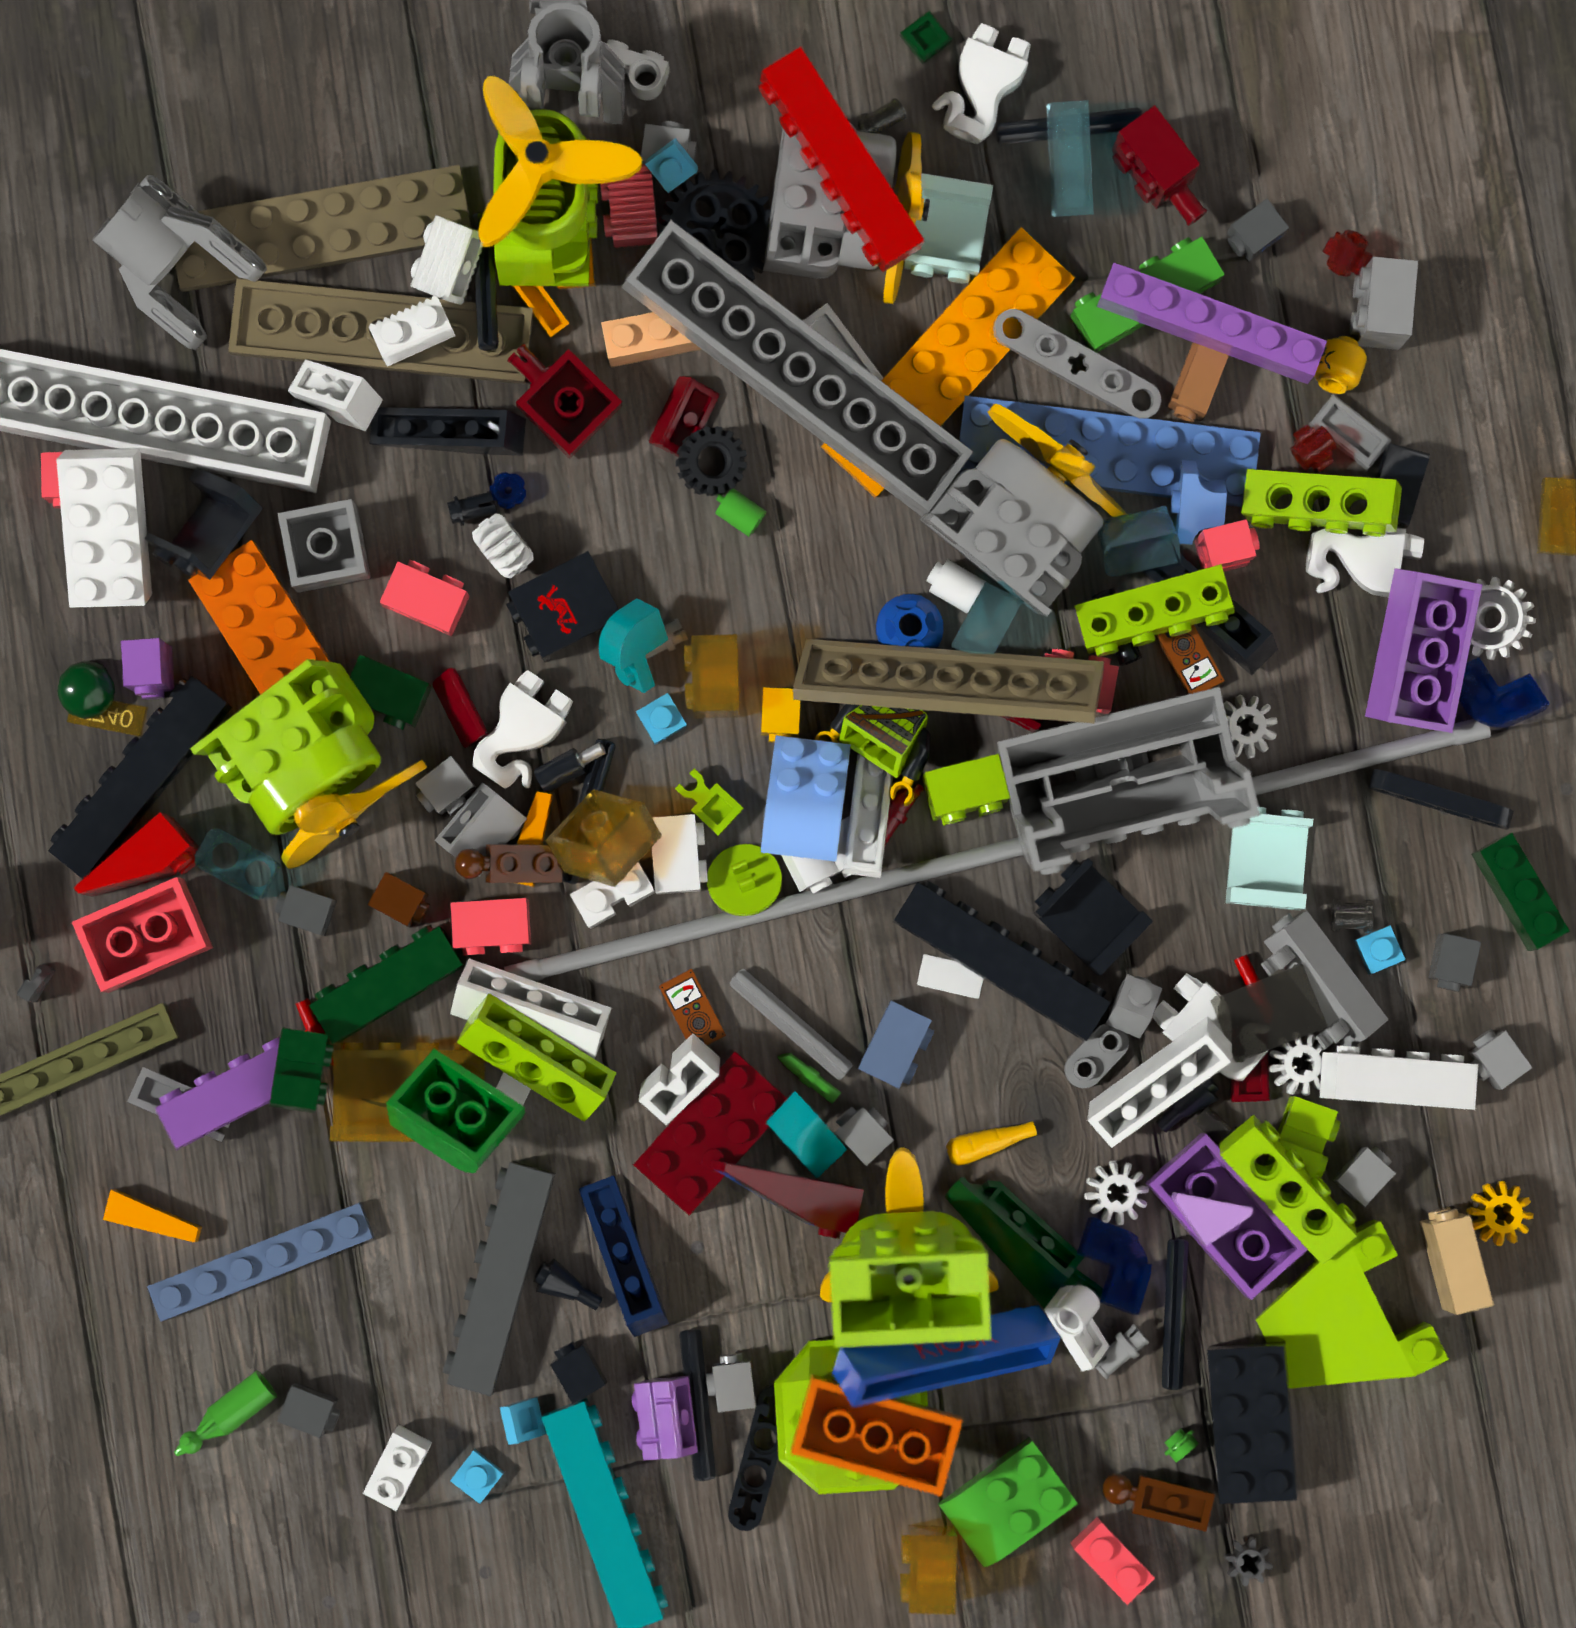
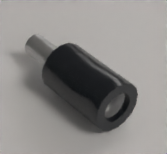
M600 742L580 753L575 748H572L535 768L536 779L541 788L546 793H550L587 773L586 764L606 754V751Z

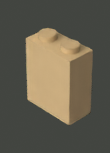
M1450 1207L1428 1212L1429 1219L1419 1222L1442 1310L1458 1315L1494 1306L1470 1215L1458 1213L1457 1209L1451 1210Z

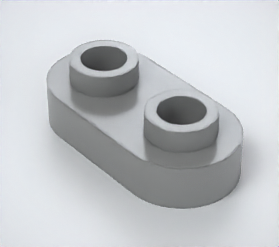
M1105 1024L1098 1026L1092 1032L1089 1039L1083 1041L1066 1060L1064 1072L1067 1080L1078 1088H1090L1096 1085L1126 1053L1129 1046L1127 1033ZM1107 1035H1113L1117 1040L1116 1047L1111 1050L1107 1049L1103 1044V1040ZM1082 1062H1087L1091 1066V1072L1086 1077L1080 1076L1077 1071L1078 1065Z

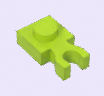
M694 768L689 774L697 780V787L692 791H687L679 784L675 790L682 797L692 799L697 803L691 811L719 836L744 808L719 784L716 783L709 790L705 786L702 775Z

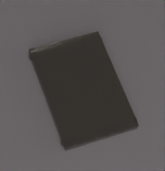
M1296 964L1288 970L1222 996H1215L1210 1000L1223 1034L1232 1043V1056L1235 1063H1242L1247 1058L1313 1032L1323 1031L1324 1028L1328 1027L1303 964Z

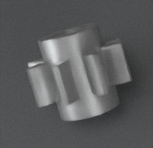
M1251 1536L1248 1539V1543L1244 1545L1233 1540L1236 1548L1233 1554H1224V1558L1233 1563V1567L1227 1571L1228 1575L1234 1577L1240 1573L1243 1586L1248 1585L1249 1578H1256L1259 1582L1263 1583L1264 1579L1261 1574L1264 1569H1273V1565L1265 1561L1263 1557L1268 1554L1269 1548L1262 1546L1257 1550L1255 1548L1256 1541ZM1248 1553L1251 1557H1254L1253 1563L1255 1566L1252 1569H1248L1245 1565L1242 1566L1244 1564L1242 1558L1244 1554Z

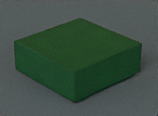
M930 10L900 32V37L922 65L952 43V38Z

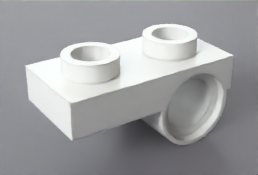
M607 41L608 47L624 63V72L629 75L632 93L641 100L656 98L661 93L663 86L666 85L670 73L669 62L665 61L664 57L659 53L644 50L641 54L628 50L629 47L620 41ZM644 72L652 73L656 77V80L648 86L638 84L636 79Z
M1070 1285L1060 1288L1044 1311L1081 1371L1094 1369L1110 1346L1093 1320V1316L1100 1307L1097 1295L1085 1286Z
M398 1425L363 1494L397 1511L432 1442Z

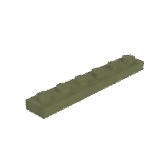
M158 1004L0 1074V1116L180 1038L166 1004Z

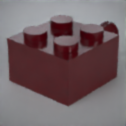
M1154 105L1119 131L1112 149L1114 153L1112 159L1123 174L1129 172L1137 183L1135 189L1145 203L1151 201L1157 209L1170 200L1187 222L1186 224L1190 226L1207 213L1206 208L1201 205L1188 188V185L1192 183L1199 169L1200 163Z
M522 344L517 349V353L526 363L515 352L507 360L531 383L530 388L516 401V407L561 452L571 459L622 407V401L570 349L552 366L546 367L525 344ZM565 397L567 400H571L575 397L577 399V410L573 412L569 409L563 412L561 410L563 407L561 399Z

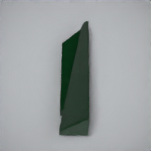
M960 1177L945 1194V1198L1044 1309L1062 1287L1070 1285L1085 1286L1091 1289L1098 1299L1105 1292V1289L1076 1269L1085 1257L1000 1181L988 1180L980 1185L971 1184L965 1177Z

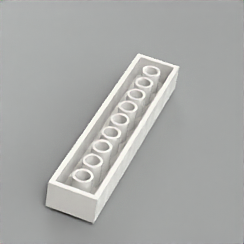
M0 349V431L89 449L140 448L141 459L191 469H197L198 467L211 473L313 493L317 491L331 420L324 412Z

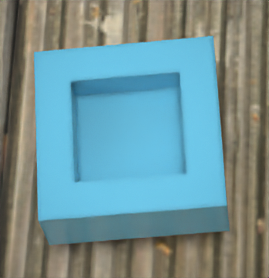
M676 138L647 158L645 162L647 168L668 193L698 171V165Z
M668 693L636 711L655 745L687 727L686 722Z
M1391 925L1354 940L1368 975L1405 960Z
M537 1397L500 1407L508 1445L518 1444L546 1435Z
M474 1449L450 1481L481 1504L504 1474V1471Z

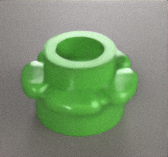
M1182 1428L1176 1431L1164 1442L1168 1447L1164 1454L1166 1456L1170 1455L1176 1463L1199 1444L1192 1435L1194 1431L1190 1430L1185 1433Z

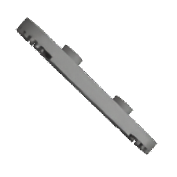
M1009 309L1002 312L994 321L993 335L1002 346L1018 353L1023 358L1129 416L1141 419L1149 418L1159 410L1161 395L1157 387L1025 312L1018 309ZM1008 318L1017 319L1021 323L1022 332L1017 339H1010L1003 332V323ZM1081 355L1083 357L1082 364L1086 367L1085 372L1080 370L1073 374L1071 372L1072 365L1068 363V359H1075ZM1137 390L1146 391L1150 395L1151 404L1146 411L1137 410L1132 403L1133 394Z

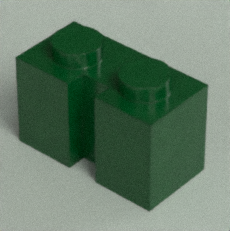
M359 655L350 676L370 708L385 715L384 723L400 730H404L406 725L416 727L432 689L428 682L363 655Z
M282 1028L269 1107L315 1113L317 1104L324 1105L328 1083L321 1082L322 1068H330L334 1045L327 1044L328 1034Z

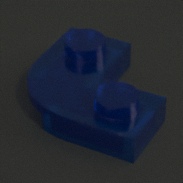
M1480 657L1467 662L1459 701L1466 712L1476 721L1490 727H1509L1545 711L1550 705L1531 674H1527L1499 687Z
M1089 1217L1077 1254L1110 1266L1100 1303L1131 1315H1139L1151 1276V1264H1148L1146 1253L1138 1241L1139 1237L1126 1229L1110 1223H1104L1095 1217Z

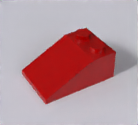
M159 812L78 883L74 889L78 894L96 897L174 876L178 872L183 875L198 863L199 860L196 856L202 850L173 817Z

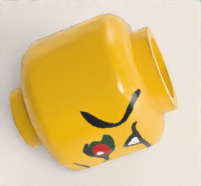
M1348 336L1326 340L1327 343L1315 373L1319 386L1333 394H1343L1357 387L1366 365L1367 356L1355 339Z

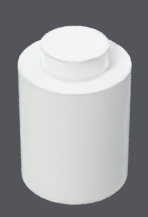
M948 559L944 565L937 562L926 580L932 584L929 592L967 614L986 584V581Z

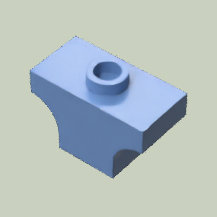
M1181 461L1179 491L1172 490L1171 513H1177V544H1193L1195 536L1200 531L1221 526L1225 523L1226 482L1225 480L1209 479L1203 476L1197 468V461Z

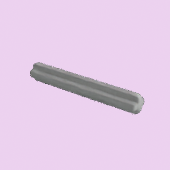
M741 969L731 979L729 984L735 991L836 1079L841 1080L850 1071L853 1065L845 1056L749 972Z

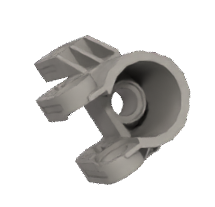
M569 2L554 3L542 9L531 20L528 38L512 54L509 85L521 97L529 110L543 109L546 89L578 91L579 115L587 117H599L602 94L603 121L611 124H623L625 108L624 63L605 42H601L597 20L584 7ZM563 62L572 63L569 66L560 65Z
M147 175L140 184H136L122 207L112 218L108 217L92 240L121 264L119 271L136 306L181 344L192 350L198 349L207 339L205 330L201 327L200 321L196 316L157 285L194 241L197 242L239 278L256 282L267 271L266 264L254 251L213 217L198 213L193 206L153 175Z

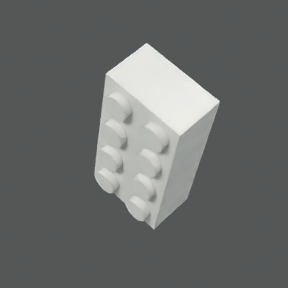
M140 448L64 450L56 460L69 608L145 606L152 595L148 542L144 539L147 535Z

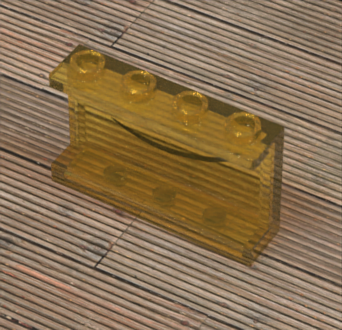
M341 1042V1050H333L332 1054L334 1059L333 1126H330V1141L415 1142L390 1125L386 1102L433 1049L438 1050L485 1082L486 1061L458 1043H454V1050H439V1043H416V1050H401V1043H379L378 1050H364V1043Z

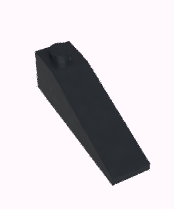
M379 407L371 421L369 444L485 455L523 456L526 419L509 410Z
M1167 542L1140 567V570L1153 583L1198 571L1194 565ZM1231 598L1235 613L1228 615V621L1214 626H1207L1206 621L1196 625L1252 676L1278 648L1273 633Z

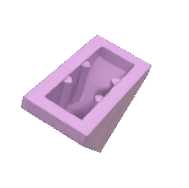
M1177 1192L1172 1193V1201L1201 1244L1208 1246L1252 1216L1253 1208Z

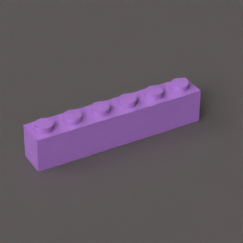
M1113 263L1097 307L1305 384H1308L1315 376L1327 343L1326 340L1117 263Z

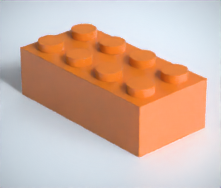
M253 540L231 552L210 580L199 574L188 580L260 695L307 659L332 662L261 549Z
M811 1374L790 1449L791 1454L942 1496L963 1420L959 1415L899 1398L852 1407L836 1380Z

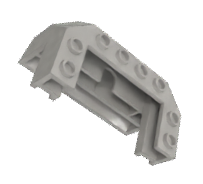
M1220 687L1096 717L1095 723L1075 722L997 742L998 754L1010 796L1008 803L1024 858L1034 872L1040 870L1042 875L1063 870V864L1072 862L1069 853L1087 850L1090 848L1089 843L1104 840L1105 844L1116 843L1127 839L1126 834L1140 830L1143 835L1153 834L1162 831L1164 824L1177 821L1178 825H1189L1200 821V815L1208 813L1222 825L1227 824L1228 828L1248 825L1251 823L1250 818L1260 816L1251 772L1236 761ZM1175 744L1180 745L1182 755L1149 763L1147 751ZM1070 770L1075 771L1077 781L1051 787L1050 775Z

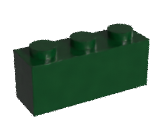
M1513 833L1503 835L1471 854L1527 951L1538 950L1570 932Z

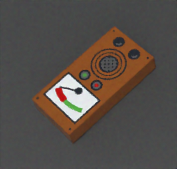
M1191 625L1192 631L1182 635L1170 636L1169 632L1155 635L1187 694L1212 689L1225 681L1194 625Z
M692 969L659 985L685 1039L695 1034L703 1043L709 1045L726 1036Z

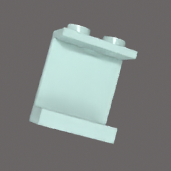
M921 173L922 198H924V202L925 199H930L927 221H922V218L921 221L916 220L915 226L925 241L920 250L905 259L904 268L911 269V274L919 277H933V273L948 275L947 279L952 282L969 283L970 279L979 274L993 185Z
M1258 807L1260 816L1250 818L1251 823L1248 825L1232 828L1226 903L1304 910L1306 909L1307 894H1303L1308 828L1313 827V819L1303 818V811L1281 810V816L1266 814L1267 808Z

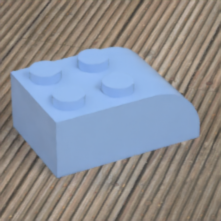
M776 735L766 800L761 853L836 862L851 744Z

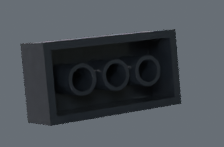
M1286 1341L1209 1346L1207 1355L1220 1504L1297 1500L1298 1485Z

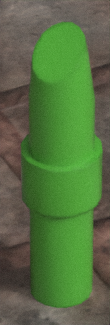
M792 1053L778 1056L780 1062L800 1078V1082L808 1088L814 1089L831 1104L842 1093L821 1077V1073L811 1065L807 1066Z

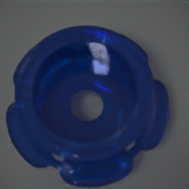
M503 472L498 474L494 478L493 485L490 486L493 501H497L498 505L505 509H511L515 504H521L526 497L523 478L516 473L509 474ZM510 487L512 492L509 494L505 493V488Z

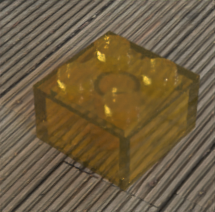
M737 634L691 636V645L684 646L686 672H692V683H685L687 710L693 709L695 719L740 717Z
M592 790L546 839V842L565 873L616 887L619 882L625 879L628 872L650 851L662 834L643 802Z
M908 1525V1535H901L900 1544L902 1563L907 1564V1573H900L899 1595L901 1602L907 1603L909 1613L956 1615L957 1534L954 1526Z

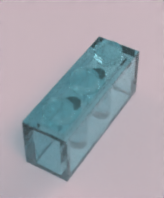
M1089 100L1048 103L1047 123L1052 217L1094 214Z

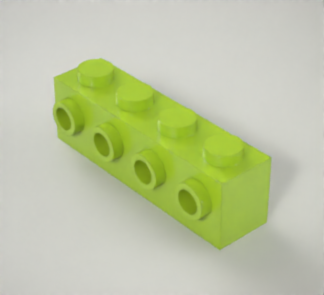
M1222 564L1075 605L1086 649L1089 654L1096 652L1097 657L1116 653L1119 651L1118 646L1130 642L1133 643L1134 647L1152 643L1155 641L1154 636L1169 632L1170 636L1182 635L1192 631L1191 625L1205 621L1207 626L1218 625L1228 621V615L1235 613Z

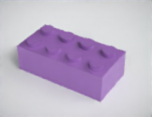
M1394 569L1365 717L1453 733L1483 584L1421 572Z
M1200 1133L1145 1182L1239 1291L1250 1300L1308 1250L1220 1156L1219 1147L1205 1133ZM1177 1192L1253 1208L1252 1216L1208 1246L1201 1244L1172 1201V1193Z

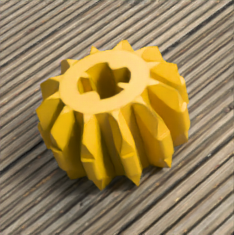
M1498 1181L1495 1190L1490 1184H1484L1482 1188L1486 1196L1485 1198L1476 1193H1473L1471 1196L1472 1200L1479 1204L1478 1209L1467 1208V1214L1478 1216V1219L1472 1221L1474 1230L1483 1228L1479 1238L1485 1242L1493 1235V1242L1496 1246L1503 1245L1505 1236L1510 1243L1518 1242L1515 1230L1527 1234L1529 1228L1521 1223L1522 1218L1533 1219V1213L1522 1211L1523 1207L1530 1204V1199L1528 1197L1517 1199L1521 1188L1514 1185L1507 1192V1185L1504 1181ZM1504 1204L1503 1212L1507 1217L1504 1221L1497 1219L1496 1223L1497 1215L1493 1210L1496 1206L1503 1208Z

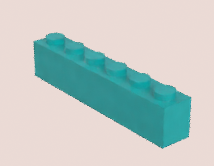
M584 1398L574 1404L571 1403L544 1413L541 1417L617 1627L641 1628L663 1620L665 1615L663 1608L669 1606L662 1585H654L650 1572L656 1570L649 1549L642 1550L637 1536L642 1534V1529L636 1513L629 1514L624 1500L629 1498V1494L622 1476L615 1478L611 1463L616 1462V1458L609 1440L602 1442L598 1427L603 1426L596 1404L589 1406L587 1398Z

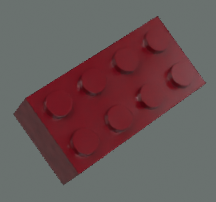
M735 1051L719 1068V1076L672 1120L633 1165L690 1216L725 1177L710 1167L711 1161L718 1160L736 1164L769 1128L766 1121L788 1098Z

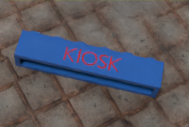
M1039 1305L1015 1308L1011 1311L990 1315L991 1340L841 1347L832 1374L852 1407L1051 1364L1061 1337Z

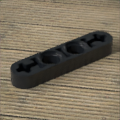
M1373 769L1368 786L1369 789L1385 795L1500 829L1509 830L1514 813L1512 809L1379 769Z
M774 1384L766 1386L759 1394L729 1505L728 1517L730 1523L740 1531H749L759 1525L778 1460L776 1424L770 1421H758L760 1414L765 1417L768 1416L769 1404L764 1402L766 1396H773ZM769 1428L775 1433L776 1442L774 1446L769 1449H761L755 1444L754 1436L759 1429ZM759 1465L765 1470L766 1479L763 1484L751 1486L745 1481L744 1473L749 1466ZM740 1488L751 1494H762L761 1500L753 1497L751 1511L755 1512L756 1516L755 1518L749 1517L746 1523L740 1522V1515L734 1513L735 1508H742L744 1506L746 1498L744 1494L738 1495Z

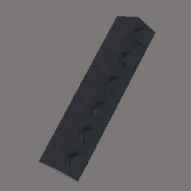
M193 675L188 680L183 678L177 683L170 693V696L173 697L165 709L159 707L150 716L146 723L149 726L147 731L141 738L136 736L127 744L122 752L125 755L124 759L116 768L112 765L104 772L98 781L101 787L92 797L90 795L84 797L74 811L78 814L69 826L63 824L52 836L50 841L53 845L48 851L82 879L114 853L194 755L190 748L214 731L232 709L229 703Z
M927 880L926 884L922 885L917 882L893 920L895 924L1082 1041L1089 1039L1111 1003L1103 998L1107 993L1105 990L1088 980L1085 985L1080 984L1071 978L1075 972L1056 960L1053 965H1050L1040 959L1042 951L1023 940L1021 945H1018L1008 939L1010 931L991 920L989 925H986L976 919L978 911L959 900L957 905H954L943 897L947 892Z

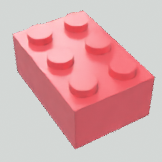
M175 877L72 922L101 992L110 993L213 948L186 881L179 877Z

